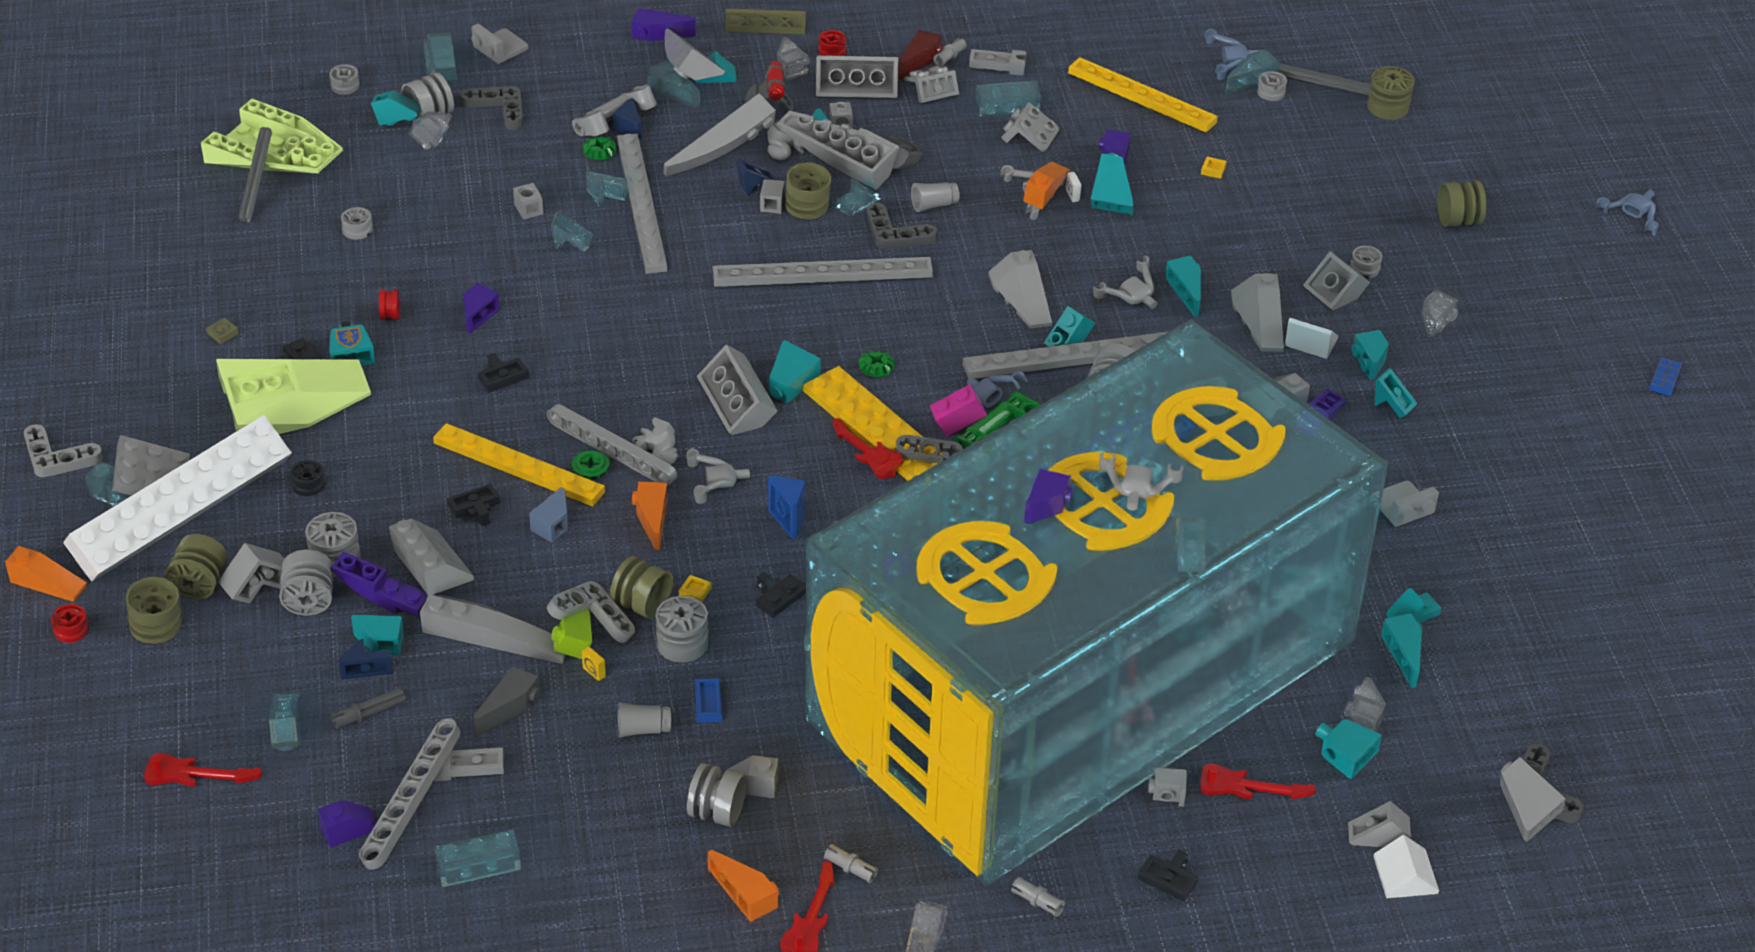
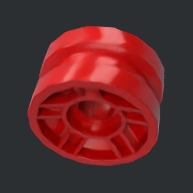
M828 30L819 35L818 52L821 56H844L846 54L845 34L837 30Z
M380 289V320H387L388 318L393 320L400 319V297H397V294H400L399 289H392V291Z
M66 604L60 606L55 610V614L51 615L53 632L59 641L66 643L76 642L84 638L89 632L87 615L84 608L80 605Z

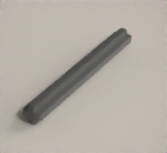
M1277 63L1275 66V72H1279L1288 78L1367 96L1370 92L1369 83Z
M261 127L259 130L238 216L241 222L249 223L252 218L272 136V131L269 127Z

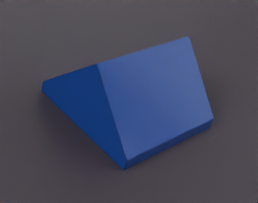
M772 475L768 477V511L792 540L797 538L805 516V481Z

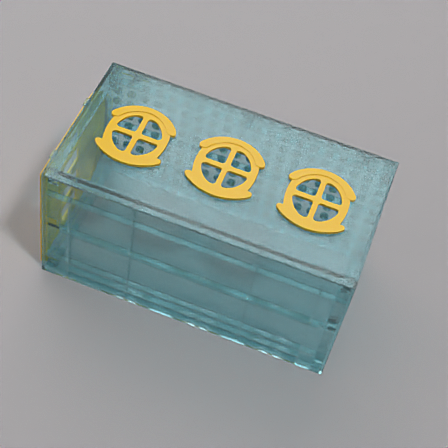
M1191 319L806 539L805 719L856 765L857 771L865 778H870L932 835L947 854L958 859L981 882L988 886L1149 779V777L1155 775V767H1167L1355 641L1388 462ZM1104 453L1103 458L1106 460L1112 459L1113 454L1116 456L1114 469L1121 482L1125 477L1126 468L1130 465H1141L1152 470L1151 487H1154L1167 476L1168 464H1171V469L1174 471L1180 470V467L1183 466L1182 480L1178 483L1171 482L1154 497L1139 499L1137 509L1129 510L1127 508L1128 497L1118 492L1108 473L1099 468L1100 454ZM1044 469L1070 475V487L1074 488L1071 502H1066L1063 512L1031 524L1024 523L1025 505L1039 470ZM914 671L919 672L932 684L931 702L904 678ZM892 685L898 688L930 717V735L891 701ZM890 723L928 757V774L890 741ZM889 755L927 789L926 797L889 764Z

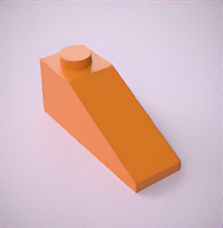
M1051 161L1036 170L1026 184L1023 202L1043 209L1065 180L1067 173H1070V169Z
M638 481L637 491L632 493V505H636L637 517L654 549L660 550L668 500L667 483Z
M18 546L5 561L10 582L72 602H75L87 587V582L38 551Z
M714 850L707 852L709 871L750 922L778 908V887L773 881L770 882L763 873Z

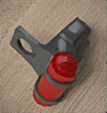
M773 61L768 65L766 71L767 79L759 84H754L748 89L745 103L757 94H760L772 107L781 103L788 112L794 111L793 101L785 93L783 66L781 63Z

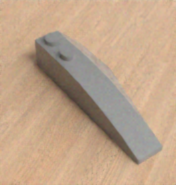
M669 28L665 30L666 55L674 65L673 70L683 78L688 79L691 77L693 80H699L724 74L725 71L712 60H709L707 56Z
M757 94L664 163L663 174L669 176L706 164L727 154L747 140H753L759 134V131L763 128H769L774 123L776 110L760 94Z
M789 111L777 123L779 129L812 154L875 190L890 176L899 152L898 145L866 129L860 128L855 130L851 129L850 125L842 124L839 126L832 124L830 120L823 119V121L815 120L813 116Z
M429 595L420 611L423 633L563 664L567 656L566 654L554 651V641L551 639V633L487 605L443 595Z

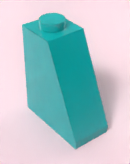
M1114 153L1101 154L1091 196V208L1133 215V199L1123 157H1119V155Z
M784 340L769 377V395L788 404L803 391V384L821 375V358Z

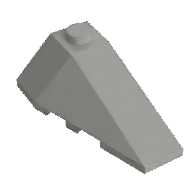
M1022 250L1009 253L988 272L993 289L1005 297L1004 301L1008 305L1011 304L1017 310L1016 314L1030 329L1052 326L1038 264L1033 251Z
M1270 273L1254 274L1231 290L1233 309L1235 312H1239L1242 317V323L1248 326L1251 331V337L1261 351L1283 352L1284 342L1277 274Z

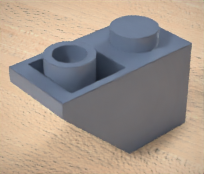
M562 487L529 513L530 530L551 543L568 530L565 489Z

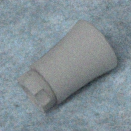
M954 182L913 183L911 187V200L917 213L931 208L955 204L960 198L958 185Z
M618 703L619 738L640 734H660V732L671 731L670 707L660 708V705L648 706Z

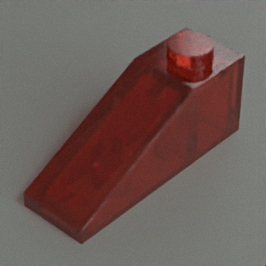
M924 30L917 31L898 61V79H903L905 76H909L911 71L920 70L934 62V56L943 50L940 34Z

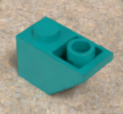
M396 91L375 95L371 102L379 126L384 124L391 126L404 119L406 121L414 120L421 111L419 103Z
M1067 306L1044 344L1052 347L1082 343L1095 325V322L1081 312Z
M1380 330L1355 334L1354 344L1351 346L1353 356L1357 358L1362 371L1366 372L1370 380L1375 379L1387 358L1389 343Z
M352 615L353 635L358 640L363 639L364 645L370 651L390 650V655H400L404 635L402 616Z

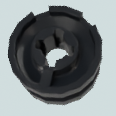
M304 460L294 464L291 468V484L296 494L313 496L324 489V471L320 463L313 460Z

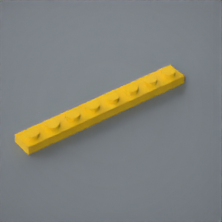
M1081 57L1069 66L1068 73L1079 79L1088 81L1130 101L1176 119L1181 123L1197 128L1200 131L1208 132L1217 123L1218 116Z
M447 423L433 437L434 444L554 492L562 487L565 489V496L592 507L605 493V485Z

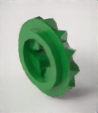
M594 136L593 139H587L586 143L583 144L584 154L594 160L608 159L617 150L615 141H611L610 137L603 138L601 136L597 138Z
M870 350L869 354L863 353L862 358L859 359L860 371L870 377H884L894 370V357L889 356L888 352L881 353L880 350L878 352Z
M589 450L581 452L572 460L573 472L579 476L587 477L589 480L591 477L599 479L600 475H605L607 469L610 468L609 459L599 451ZM590 462L593 463V467H592V468H588L589 465H590Z

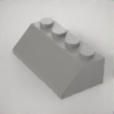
M817 56L816 97L897 98L898 57Z
M725 345L697 375L707 396L731 435L763 427L778 411L746 356L728 345Z
M412 518L401 520L397 524L389 526L393 550L428 596L474 580L472 573L438 530Z

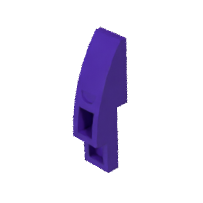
M344 551L331 567V571L354 591L395 614L401 609L418 617L428 598L426 592L388 577L387 569Z

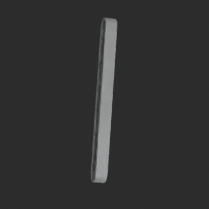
M556 404L547 411V418L555 427L651 480L667 483V486H669L677 479V472L669 463L563 405Z
M446 718L435 725L362 846L359 858L367 869L374 870L385 863L459 739L460 729L453 719ZM453 728L451 733L441 735L445 729ZM441 748L438 754L429 755L433 749ZM429 769L425 775L417 776L420 770ZM417 789L412 796L405 797L407 791ZM404 810L401 816L392 817L396 811ZM391 831L387 838L380 839V835L383 832ZM379 852L376 858L367 860L369 854Z

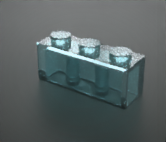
M451 32L426 34L427 43H423L427 76L438 72L444 77L448 85L457 84Z
M1036 81L976 85L975 103L979 116L1013 114L1017 108L1021 110L1028 102L1040 111L1041 94Z
M513 829L434 847L436 866L442 887L521 870L519 847Z

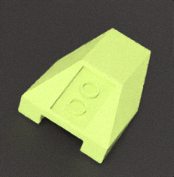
M255 99L249 100L239 109L241 123L227 136L213 132L201 142L204 163L250 168L259 130L261 127H269L272 131V136L263 170L319 173L343 151L339 144L305 118Z
M216 359L219 380L224 394H227L236 432L265 415L278 434L307 428L371 395L359 360Z

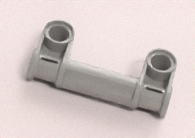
M650 85L637 86L633 91L623 93L587 112L584 117L574 119L572 121L574 131L579 136H597L609 130L607 122L613 120V113L631 98L634 100L636 109L640 111L656 106L657 103Z

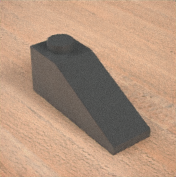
M512 666L473 716L475 734L480 736L527 711L532 703L536 702L540 697L539 676Z

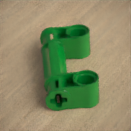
M1013 392L1007 401L999 403L998 406L987 413V416L968 427L962 436L955 437L953 442H957L962 446L964 456L981 466H991L996 462V439L991 435L1009 421L1026 431L1037 430L1040 427L1041 406L1038 402L1027 398L1020 392Z

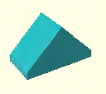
M714 51L708 58L725 71L724 74L696 80V83L736 82V69L733 64Z

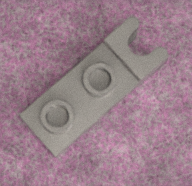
M971 49L970 68L1010 71V75H1024V67L1026 66L1025 51L1012 50V53Z
M441 748L433 749L431 755L438 754ZM503 748L451 751L433 781H450L451 777L504 774Z

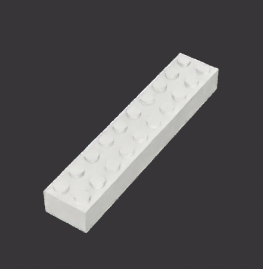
M265 415L73 531L63 543L90 581L93 582L282 464L291 455V451Z

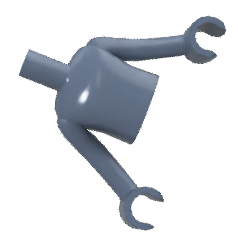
M1207 29L1205 32L1208 45L1214 44L1215 40L1232 45L1222 47L1224 64L1217 65L1215 70L1218 80L1226 78L1227 70L1236 66H1246L1250 58H1260L1261 56L1260 50H1247L1246 46L1239 41L1219 35L1214 29Z
M1648 190L1643 195L1629 193L1622 199L1611 203L1605 197L1597 199L1595 208H1604V213H1607L1610 208L1622 206L1625 213L1635 218H1640L1648 212L1644 232L1650 230L1652 231V236H1656L1658 223L1654 221L1656 204L1650 200L1655 195L1653 190Z
M1017 371L1012 375H994L984 378L980 382L976 379H968L967 385L970 384L982 404L990 408L997 404L1003 396L1002 389L995 385V383L1013 382L1015 387L1020 389L1019 383L1022 381L1027 383L1028 380L1022 371Z

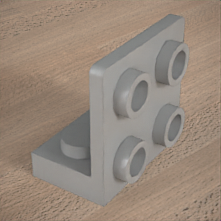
M933 66L928 68L929 71H911L910 76L904 77L905 81L916 83L920 103L959 94L955 70H950L947 67Z

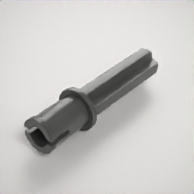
M396 689L359 704L352 703L351 707L331 713V720L335 724L334 727L336 729L355 721L362 722V718L404 703L406 697L403 690Z

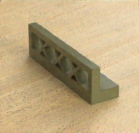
M726 9V32L805 34V11Z

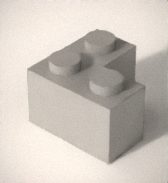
M244 543L218 583L232 599L250 604L263 584L280 589L281 567L284 558L278 552Z

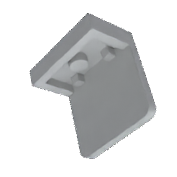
M480 24L472 26L473 46L497 64L528 50V44L508 29H501L492 34Z
M1028 102L1021 110L1017 108L1010 118L1013 120L1010 119L1003 127L1005 132L1001 139L1008 143L1019 132L1040 151L1044 152L1056 136L1059 127L1039 111L1037 107Z
M1404 481L1373 492L1371 500L1390 522L1397 527L1435 513L1439 492L1434 487L1419 492L1410 481Z

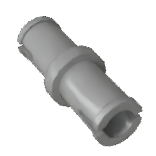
M958 38L952 44L944 46L943 50L934 56L935 64L943 66L949 60H954L958 53L966 48L965 40Z
M834 844L829 845L830 849L827 848L824 859L842 867L845 873H853L868 883L873 881L871 877H876L878 868L859 859L857 854H850Z
M1021 877L1014 881L1013 886L1017 888L1012 887L1011 891L1030 901V905L1035 908L1039 906L1056 917L1062 913L1064 908L1060 907V905L1065 906V902L1047 893L1044 887H1036Z

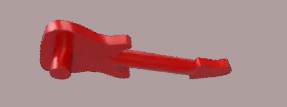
M835 418L832 421L838 438H844L864 453L854 454L857 461L868 464L879 479L896 476V470L904 463L901 453L884 448L881 442H877V447L873 449L851 433L839 418Z
M164 753L152 755L144 772L145 782L149 785L178 782L187 786H196L195 779L190 777L235 780L238 784L262 777V771L258 767L253 769L238 768V770L191 767L196 764L194 758L178 759Z
M1212 763L1206 764L1201 773L1200 790L1206 795L1234 794L1242 798L1252 799L1253 793L1248 790L1287 795L1291 796V799L1313 796L1316 792V787L1312 784H1292L1291 786L1243 779L1247 777L1248 772L1246 770L1233 771Z
M825 861L822 863L819 886L806 917L800 918L798 913L794 914L792 927L780 939L781 951L818 952V936L828 922V914H825L820 919H817L829 887L834 886L831 862Z

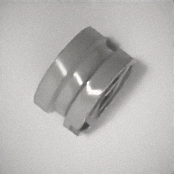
M347 64L338 65L329 72L331 89L335 93L345 95L358 90L360 86L358 70L354 66Z
M1275 71L1262 73L1259 76L1258 95L1268 101L1281 100L1286 92V76Z
M354 207L344 211L341 215L343 234L355 240L366 238L367 234H371L373 231L371 213L361 207Z
M1359 246L1352 252L1350 266L1362 276L1375 277L1381 269L1382 253L1372 246Z

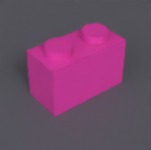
M970 384L930 405L933 416L946 437L987 416L980 398Z

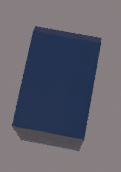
M631 98L613 113V130L624 135L638 134L640 140L642 139L641 121L634 100Z

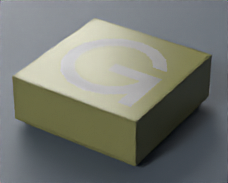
M225 318L206 328L207 334L220 344L239 334L238 328Z

